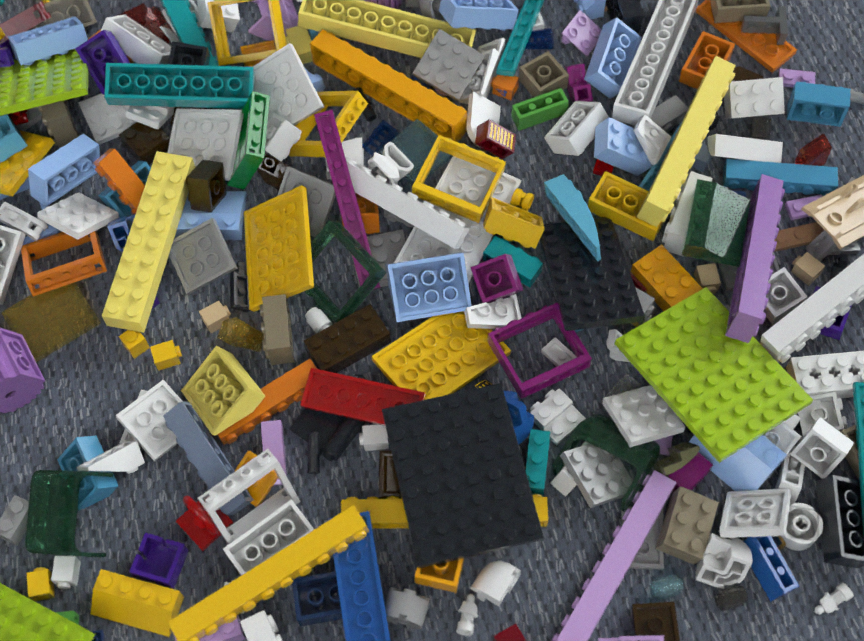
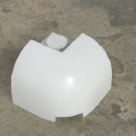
M711 533L703 560L697 562L696 580L719 588H724L726 585H733L737 582L740 584L752 564L750 548L737 537L727 539Z
M503 561L491 562L480 571L470 589L477 593V598L484 602L488 599L499 606L507 592L510 593L521 571Z

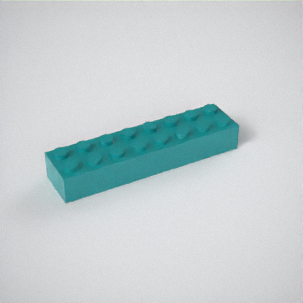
M106 63L104 98L108 105L242 109L251 92L254 91L255 73L253 67Z

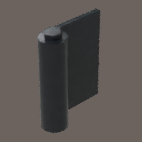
M305 408L289 430L306 442H308L307 433L319 432L322 455L332 462V460L337 461L366 422Z

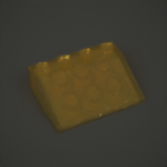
M75 282L34 297L31 294L1 312L12 331L23 335L36 363L101 324Z

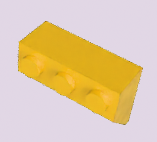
M491 197L483 221V228L492 235L499 234L503 236L507 241L512 242L514 240L525 248L532 247L536 249L544 231V224L541 216Z

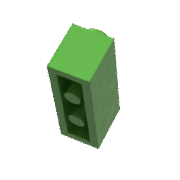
M562 88L512 105V119L518 131L563 116L568 110L569 101Z

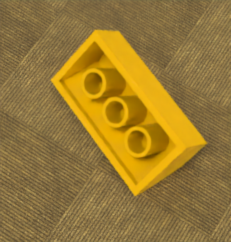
M607 171L604 172L589 198L588 208L590 212L600 217L611 219L613 223L653 242L664 223L661 221L655 227L637 218L649 191Z
M101 569L93 588L90 614L170 637L172 630L168 621L178 616L184 596L178 590Z

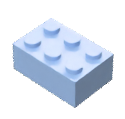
M610 117L595 127L594 158L636 176L652 167L633 131L634 128Z

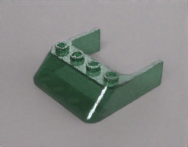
M593 414L577 425L552 464L553 474L557 475L564 466L560 455L564 451L574 449L580 440L587 441L633 465L637 470L635 479L621 500V510L625 512L659 457L660 446L655 441L629 447L613 420L601 414Z
M62 470L35 471L30 485L25 538L27 551L36 554L106 557L107 553L78 550L75 545L79 487L82 479L88 476L113 477V473Z

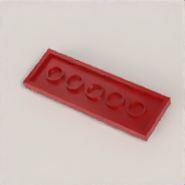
M311 368L300 406L385 426L382 409L425 400L426 394L425 392Z

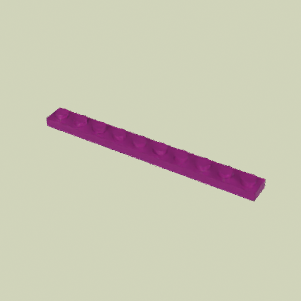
M333 110L314 114L362 293L380 289Z

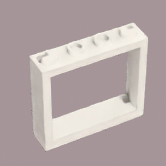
M269 449L263 451L198 497L228 545L291 499L295 505L300 502L279 461ZM274 469L284 488L226 529L215 511Z

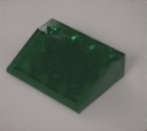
M697 179L693 191L682 256L739 267L751 200L716 182Z

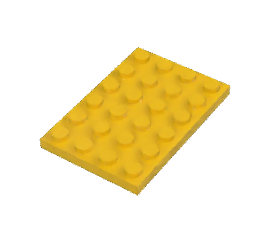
M301 185L244 211L249 310L253 312L260 310L259 305L263 304L262 297L285 294L286 298L314 288L306 187Z
M464 311L432 316L374 354L371 359L394 386L425 392V400L453 394L499 363L488 344V333L493 332V330L467 328ZM503 341L500 342L499 345L506 357L509 356L511 350Z

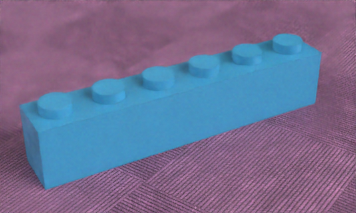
M726 159L723 167V187H729L730 189L747 188L748 190H754L762 174L783 180L782 188L785 189V193L799 192L805 195L822 194L824 196L838 188V167Z

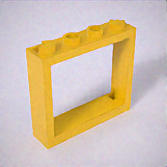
M214 0L207 2L219 66L266 59L287 45L279 0H268L276 49L230 57L221 6L254 0Z
M359 91L317 92L324 108L314 114L325 112L328 106H344L335 119L342 143L368 103ZM314 114L294 125L302 133L300 134L299 141L291 147L288 156L326 157L321 141H305L317 124Z
M438 135L412 186V193L417 195L418 199L425 200L435 206L480 223L504 173L506 162L500 160L499 157H493L481 150L473 149L464 143L453 141L449 137L446 138ZM440 151L496 173L480 207L424 184Z

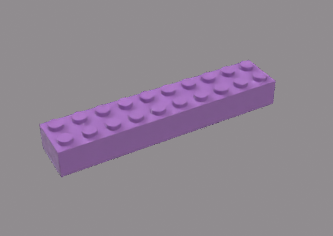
M764 174L761 175L749 199L725 335L749 343L752 336L757 335L759 324H763L766 313L763 311L768 303L766 295L771 285L768 281L773 272L770 266H772L775 255H772L777 245L774 239H776L779 228L776 226H778L781 215L778 213L781 211L783 202L780 200H782L785 189L782 188L783 180Z

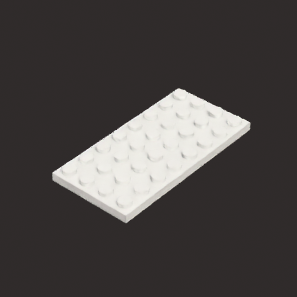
M453 156L435 189L480 207L496 173ZM503 173L492 197L510 204L515 189L519 188L521 180ZM434 205L433 209L439 212L441 209L449 213V218L454 221L457 218L466 223L465 227L469 228V231L460 248L455 249L414 226L394 263L461 252L464 253L469 285L473 277L470 267L480 263L483 258V251L494 236L483 228L487 208L480 223H477Z

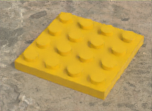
M19 130L27 147L0 163L1 194L14 196L29 177L28 169L40 162L55 142L52 138Z

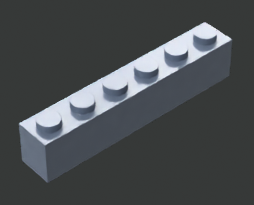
M181 401L163 415L167 428L173 431L177 437V443L186 451L187 459L195 465L198 470V476L206 482L208 490L235 472L190 402ZM245 489L221 506L220 510L226 515H235L254 500L247 489Z

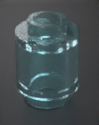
M676 574L658 577L651 581V590L654 598L659 597L663 599L681 595V590L684 589L681 577L677 578Z

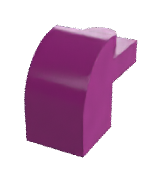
M584 64L566 66V72L569 74L567 89L573 103L575 101H593L591 84L584 80L586 75Z

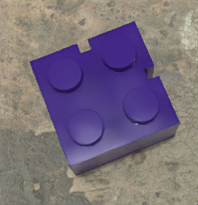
M145 532L138 550L146 559L144 560L141 555L136 554L129 572L136 579L174 589L189 550L182 543L169 539L165 541L162 537Z

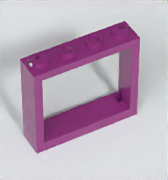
M558 303L548 307L546 305L535 313L530 312L524 318L512 320L502 328L497 327L495 331L488 333V344L520 399L589 368L592 358L574 330L565 331ZM554 319L577 358L522 383L499 343Z

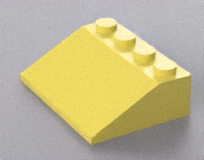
M215 346L181 390L214 436L252 413L265 398V394L235 356L218 346Z

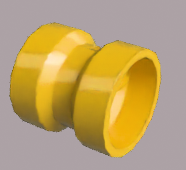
M516 188L510 204L520 206L523 210L528 211L533 203L534 194L524 193L522 189Z

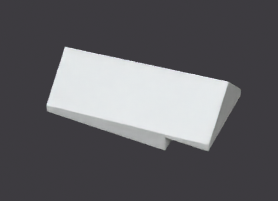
M503 37L478 47V52L485 55L458 102L468 104L469 94L472 92L487 99L492 87L491 81L497 74L496 69L505 50V39Z

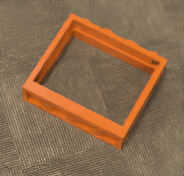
M97 231L90 233V237L88 234L80 239L60 232L22 245L21 248L25 280L33 297L107 271ZM90 241L92 242L93 255L33 275L31 261ZM100 263L101 267L96 268L95 264ZM39 284L40 288L36 289L35 285Z

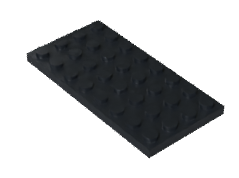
M606 217L594 219L600 245L601 260L599 261L594 258L567 222L544 225L540 242L565 331L645 321V314L613 222Z

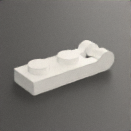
M4 202L0 207V222L25 233L34 241H37L40 238L41 232L48 228V225L42 220L7 202ZM33 225L36 226L34 230L30 229Z

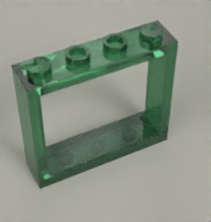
M329 220L311 242L312 263L335 236L370 274L341 310L315 282L314 288L305 291L307 295L314 298L316 305L328 314L327 317L336 323L353 314L387 272L340 222Z

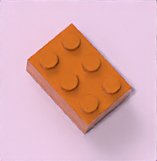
M702 31L681 70L679 82L698 90L715 56L729 62L735 43Z

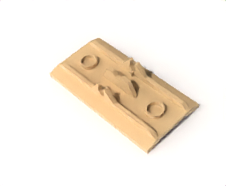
M864 175L801 208L810 217L812 216L833 238V241L840 250L864 237Z

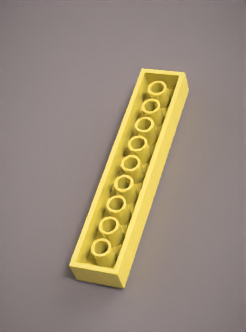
M303 0L298 13L299 27L318 32L323 29L338 37L419 58L423 57L439 29L471 48L476 33L475 29L467 27L456 29L451 27L448 22L363 0Z
M715 56L642 204L637 218L657 227L670 214L674 206L673 203L681 191V186L688 176V171L694 164V158L701 149V143L709 132L708 128L715 119V113L722 104V98L729 89V83L732 82L735 76L733 70L736 65L718 56Z
M156 152L102 313V318L107 326L145 332L189 193L186 178L195 168L193 157Z

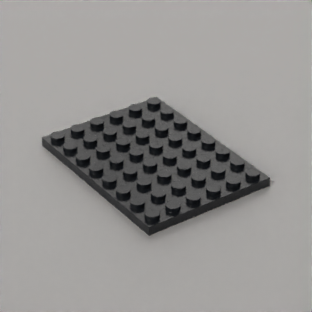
M501 383L382 409L418 569L544 539Z

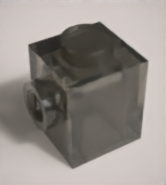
M753 116L750 124L749 138L769 140L771 118Z

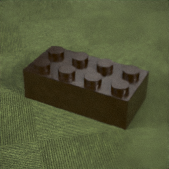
M369 304L303 342L307 353L317 369L338 373L391 343V336L372 305Z

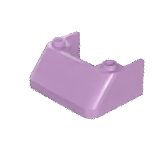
M268 0L250 1L258 4L262 17L248 30L249 33L263 40H275ZM279 0L286 37L285 29L298 26V15L292 0Z

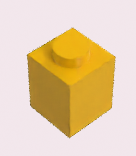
M127 330L118 336L123 346L134 359L150 348L145 337L140 332Z
M173 340L150 347L158 371L181 364L179 357H182L179 345L175 346Z
M40 567L35 568L33 572L27 573L28 597L31 600L37 602L55 598L54 583L51 581L52 572L49 569Z

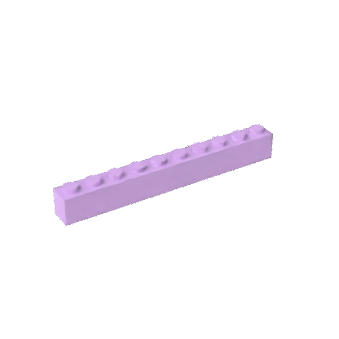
M655 470L651 476L647 474L642 483L645 486L643 491L636 493L632 501L635 503L632 510L628 508L622 518L625 520L622 527L617 526L613 533L615 538L613 543L606 545L602 553L605 557L602 562L597 561L592 570L595 573L591 580L588 578L584 583L582 597L577 596L572 605L574 611L571 616L566 615L561 624L564 627L560 634L556 633L552 641L589 640L676 485L674 480Z

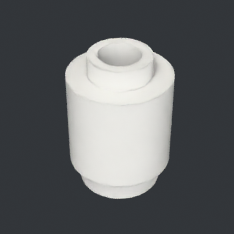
M317 307L310 309L305 315L306 322L315 333L333 324L325 313Z

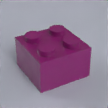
M503 254L470 267L482 303L495 302L496 299L505 298L524 291L512 256L509 254Z

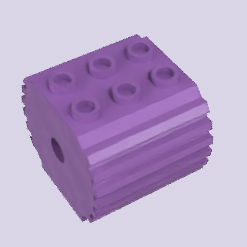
M0 328V412L7 413L14 412L17 408H21L26 403L29 404L32 399H35L36 395L41 393V389H44L43 382L45 379L23 335Z

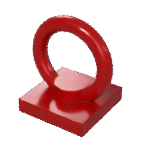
M184 496L183 503L188 510L176 520V523L204 551L221 536V533L201 502L198 501L196 503L190 496ZM220 508L215 511L226 529L234 524Z

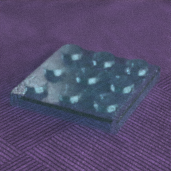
M418 119L391 141L413 163V170L405 175L413 184L438 137ZM384 147L379 151V154H383ZM440 151L427 178L453 156Z

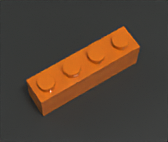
M108 149L93 162L96 166L95 170L101 177L104 176L108 180L107 185L113 191L116 190L118 192L121 202L132 209L131 214H135L145 185L116 149Z

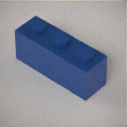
M771 536L749 537L743 541L751 550V568L770 602L787 595L799 587Z

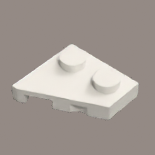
M644 114L638 120L633 131L650 163L655 165L662 156L671 136Z

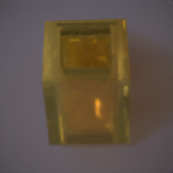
M235 317L222 322L217 338L231 346L260 352L264 333L262 334L259 330Z

